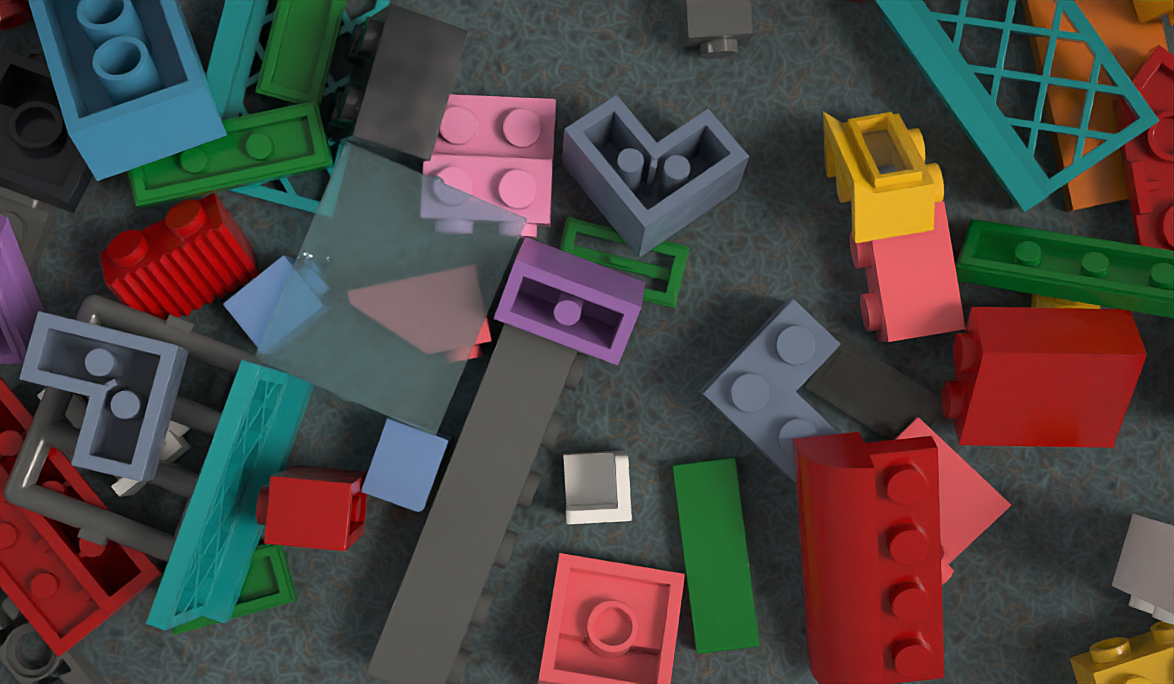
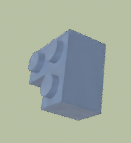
M616 95L564 129L562 165L638 258L739 189L749 159V155L709 109L659 142H656Z
M794 299L786 300L698 392L780 471L796 483L793 439L840 434L796 391L841 344Z
M38 311L19 379L90 396L73 455L72 466L140 482L152 481L155 479L189 351L178 345Z

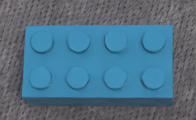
M28 0L68 134L97 181L227 136L179 0Z

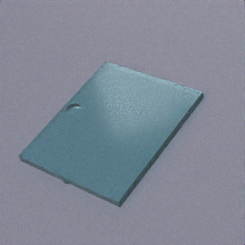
M346 142L254 359L333 392L343 402L354 401L436 436L528 219L447 185L440 176L433 175L428 177Z

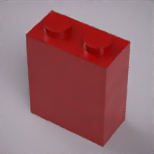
M971 307L965 333H957L954 340L953 380H946L942 390L943 415L945 419H953L958 444L968 446L1113 448L1147 356L1131 311L1084 308Z

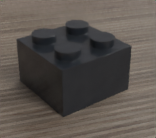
M389 4L371 17L367 16L363 26L356 24L345 53V62L354 64L345 88L339 86L336 88L327 115V124L336 126L331 142L401 164L430 161L468 31L394 4Z

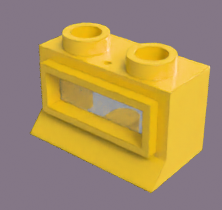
M823 111L826 175L828 178L836 177V188L840 203L851 201L852 237L854 242L861 243L934 230L935 203L943 201L944 183L939 165L936 162L925 164V145L920 129H907L899 113L887 112L848 119V122L842 123Z

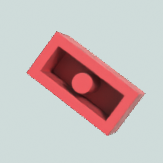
M944 201L935 203L934 230L861 243H855L852 231L850 232V250L856 269L865 268L869 293L860 295L862 320L867 332L876 331L877 342H893L966 329Z

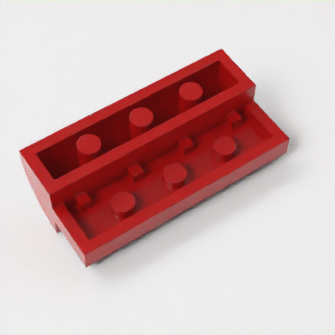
M0 375V587L56 656L60 657L111 616L121 611L149 588L163 573L151 558L143 552L110 540L107 545L101 546L79 538L77 536L80 529L18 507L5 499L3 494L5 484L34 415ZM51 447L36 484L112 512L79 470L71 465L72 462L65 453Z
M860 432L793 439L809 668L814 679L819 684H894L944 678L938 447L933 437L924 436L864 443Z

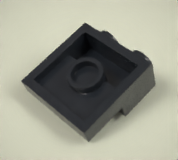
M4 48L0 55V187L74 213L93 174L68 134L44 55L32 53L27 57Z

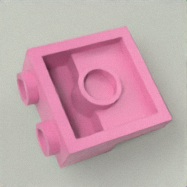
M450 94L431 160L423 162L421 219L425 222H435V233L447 235H473L474 224L499 225V236L537 238V227H551L556 99Z

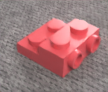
M559 553L538 684H670L685 574Z

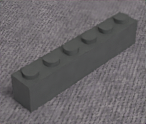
M504 323L366 674L390 684H460L472 653L461 648L469 624L480 629L483 626L495 592L484 588L493 565L502 569L506 568L519 535L507 529L516 506L529 510L542 474L531 470L539 447L552 451L566 416L554 411L563 387L576 391L589 356L573 348Z

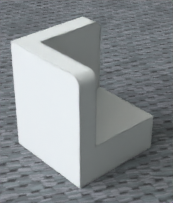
M626 450L564 454L566 524L632 521L629 461Z

